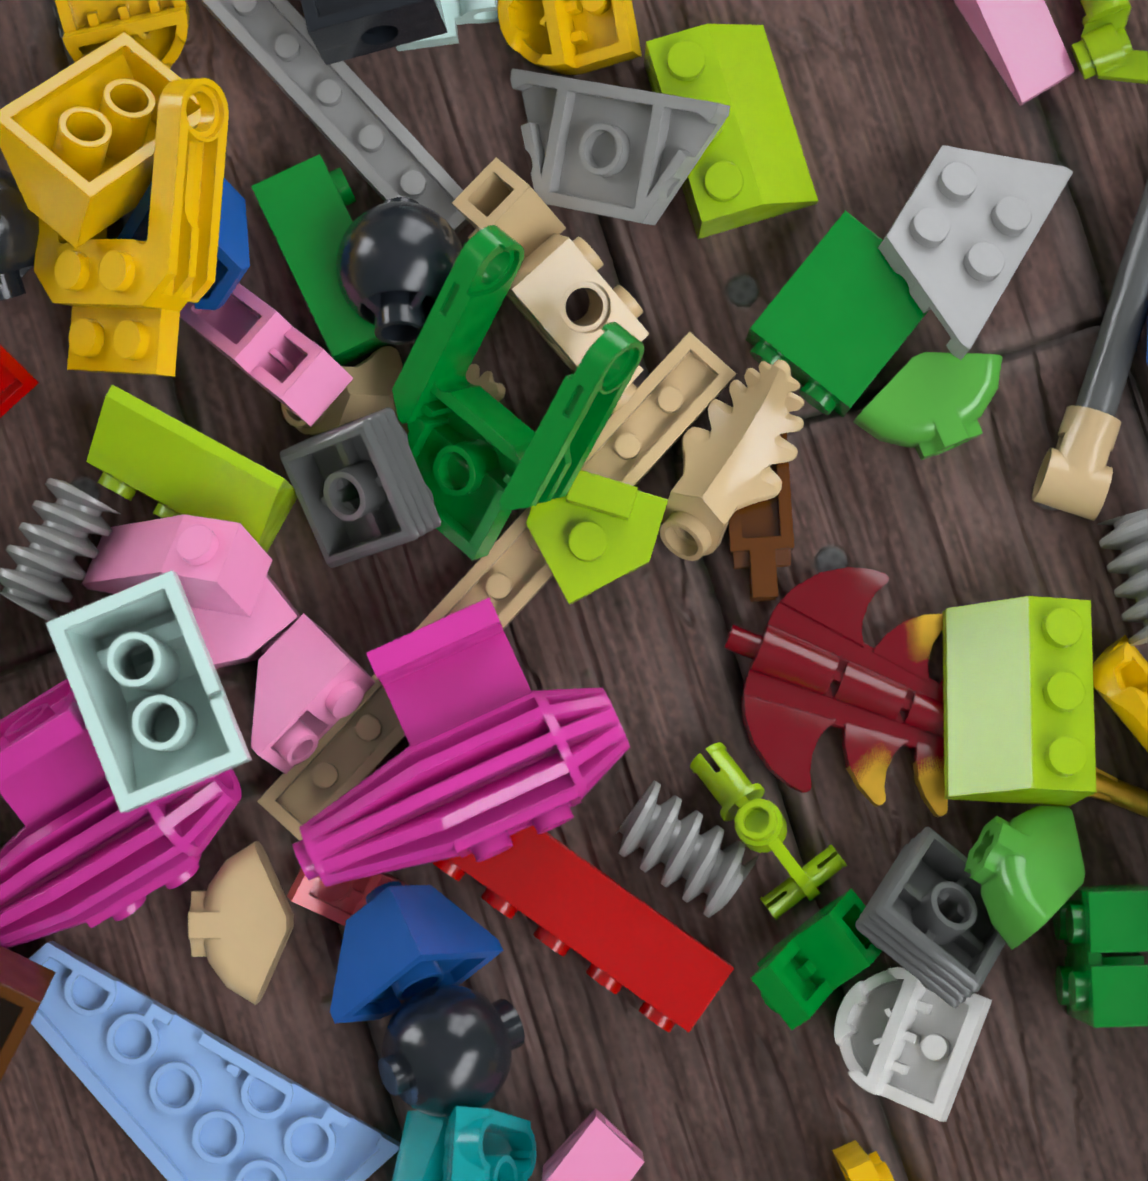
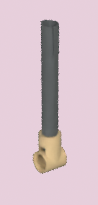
M1148 179L1076 405L1066 407L1058 432L1059 439L1056 449L1050 447L1047 451L1032 492V501L1092 521L1099 515L1111 484L1113 468L1106 466L1110 452L1113 451L1121 426V421L1115 416L1148 315Z

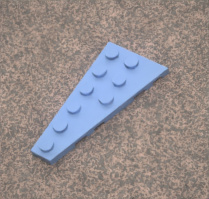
M55 941L47 942L29 958L56 972L31 1024L167 1181H365L399 1150L400 1142Z

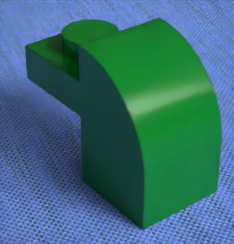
M852 888L812 915L775 945L757 963L760 968L753 974L751 980L760 990L766 1005L772 1011L779 1014L791 1030L810 1019L834 989L869 967L882 952V950L876 948L866 936L858 931L855 926L856 921L866 906Z

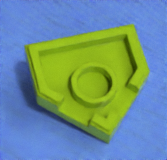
M580 470L566 496L551 499V501L545 503H538L531 507L526 525L569 605L649 563L668 499L638 491V487Z

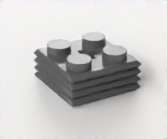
M390 407L305 439L280 452L284 468L294 487L326 564L330 568L416 540L418 537L441 525L440 517L434 506L432 492L422 478L408 445L407 434L399 424L394 410Z
M925 827L908 844H905L856 921L855 926L876 948L884 951L915 976L926 989L937 994L951 1007L957 1008L960 1003L970 998L974 992L976 993L980 990L1006 942L991 924L981 896V884L971 879V874L964 871L967 857L932 828Z

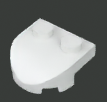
M888 968V970L877 973L865 981L857 982L848 991L837 1012L834 1028L835 1043L840 1046L843 1060L849 1069L848 1075L864 1090L873 1095H881L938 1121L946 1122L992 1000L973 993L965 1002L960 1003L957 1008H953L937 994L926 989L905 968Z

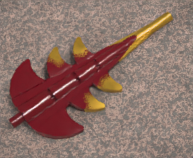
M846 567L819 572L796 585L774 608L762 635L734 624L732 625L724 648L752 659L743 688V722L752 748L773 775L800 793L809 792L812 788L810 769L813 751L819 737L828 727L833 726L843 729L842 750L846 769L857 789L872 805L880 806L886 801L884 786L887 768L896 751L901 746L915 749L913 759L914 778L922 800L935 817H942L947 813L948 799H945L943 678L938 683L929 678L928 659L932 645L943 630V614L921 615L903 621L887 633L873 648L863 642V619L868 604L877 591L888 583L889 577L883 572L872 569ZM1096 767V792L1088 797L1112 803L1148 818L1147 790L1119 780Z

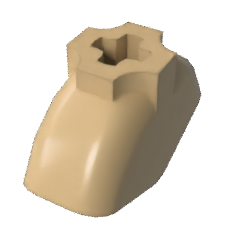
M259 841L251 843L226 859L209 883L207 890L191 891V905L188 912V939H190L191 957H207L209 964L228 989L257 1005L269 985L294 927V913L271 862Z

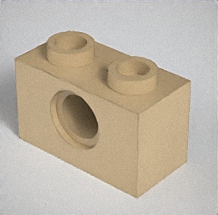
M553 233L523 260L506 295L574 374L589 347L604 333L602 327L605 324L617 322L640 342L649 335V332L637 319L643 313V310L631 294L619 284L612 289L598 273V270L604 264L591 246L579 236L572 241L569 237ZM584 288L590 299L589 309L581 319L571 321L566 313L567 299L575 290Z

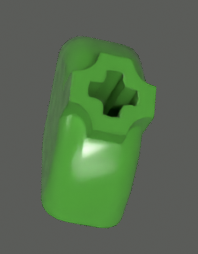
M923 352L916 355L861 411L853 423L879 441L908 448L915 447L920 460L954 449L983 434L978 419L983 415L998 390L1003 357L996 354L966 353L959 360L951 353Z
M1035 806L1014 817L1009 822L995 816L983 827L977 842L969 850L964 871L971 874V879L981 884V896L991 924L1011 950L1038 931L1084 882L1085 868L1074 815L1068 806Z

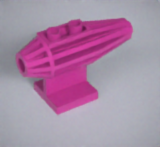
M488 597L366 653L376 677L385 688L410 746L306 823L299 826L302 840L294 843L293 849L307 879L311 880L319 876L326 887L457 856L463 858L471 853L474 854L477 862L484 861L513 847L510 835L532 825L535 826L537 833L541 834L572 820L574 815L570 808L582 803L581 800L629 750L630 745L604 688L530 689L493 604Z
M68 678L0 720V794L25 826L0 849V946L9 949L83 923H87L90 928H93L111 916L115 921L123 920L143 905L147 898L146 895L163 885L168 889H174L189 880L200 867L199 861L202 852L242 798L241 787L233 769L127 813H122L119 810Z

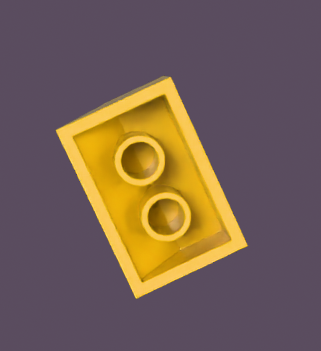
M123 32L0 109V148L28 209L77 249L136 208L152 182L160 95L168 83L182 78L127 33ZM191 95L187 102L186 115L189 124L195 130L200 122L201 110L197 99Z

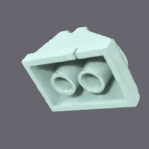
M171 570L46 623L120 812L127 813L252 760L176 572Z

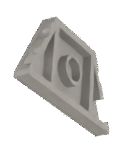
M513 68L510 76L512 88L522 92L528 123L521 125L525 150L528 151L532 159L531 178L534 191L545 204L649 225H656L727 119L730 106L716 102Z
M942 145L878 247L894 272L900 274L906 280L909 286V293L922 312L925 313L932 310L951 337V340L946 344L947 348L959 360L971 349L1071 177L1073 171L1067 167Z

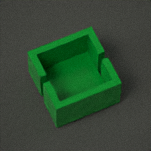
M1138 884L1080 886L1053 915L1055 937L1057 940H1064V944L1067 945L1065 966H1057L1055 986L1059 1005H1067V1015L1094 1028L1148 1026V964H1144V956H1102V953L1148 952V886Z

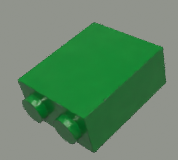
M846 210L750 327L745 339L754 346L750 351V355L759 364L761 361L771 365L777 360L785 361L790 366L791 377L803 385L799 393L810 405L823 414L829 415L834 410L842 417L847 414L929 312H922L910 295L906 280L900 274L894 272L878 249L883 240Z

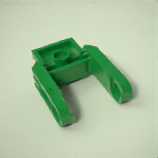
M490 225L478 231L462 248L392 388L398 420L402 424L407 423L408 445L425 484L432 492L434 506L441 520L440 527L436 529L471 560L488 556L512 510L529 508L538 503H545L551 501V499L567 495L640 364L644 353L643 343L617 322L605 324L602 327L604 333L589 347L575 373L566 376L536 432L481 386L469 383L466 379V372L524 259L523 246L496 225Z

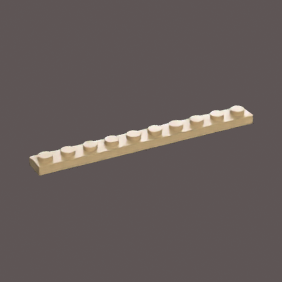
M689 331L636 389L631 399L608 419L581 470L636 486L708 408L710 402L715 400L732 382L736 373ZM531 507L526 508L494 543L488 556L480 558L414 631L488 597L493 604L503 630L553 577L547 562L526 525ZM375 674L371 677L375 683L364 694V698L358 708L350 715L340 718L319 740L314 753L304 762L295 765L287 774L283 773L257 801L299 841L302 840L299 826L306 823L370 776L406 737L385 688Z

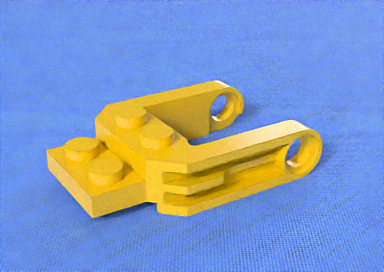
M211 79L173 80L165 86L160 95L146 242L135 239H106V228L76 249L39 218V235L35 251L34 272L52 303L72 306L68 337L67 370L175 377L180 311L188 302L198 303L213 285L216 278L229 109L224 92ZM191 95L197 99L201 110L200 122L195 130L189 124L186 115V106Z

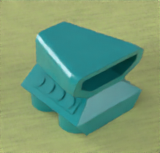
M456 1106L448 1117L431 1116L417 1110L407 1111L392 1181H527L534 1171L537 1157L536 1141L531 1130V1121L492 1109Z

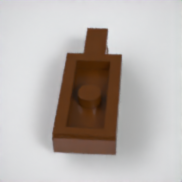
M787 433L780 434L783 439L787 440ZM789 462L770 465V468L782 480V488L779 494L774 498L757 502L735 511L727 525L729 554H732L733 570L748 569L750 602L776 600L778 598L777 567L791 566L794 533Z

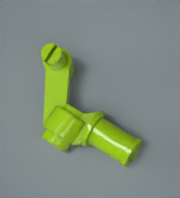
M1080 0L1086 14L1082 20L1084 26L1081 35L1082 40L1072 44L1071 49L1083 79L1086 80L1096 76L1097 79L1148 84V51L1133 50L1125 31L1132 8L1130 1Z
M721 742L715 743L707 747L706 750L718 765L720 771L715 772L701 753L693 759L690 769L693 773L697 774L721 805L720 816L724 821L734 819L735 830L741 841L750 850L758 853L772 851L790 874L789 878L760 898L773 917L778 920L782 914L803 898L807 897L811 901L818 896L820 892L817 887L843 867H847V864L830 844L824 851L801 868L783 844L787 834V822L779 808L771 801L762 799L765 793L764 787L760 783L752 784L727 752L725 745Z

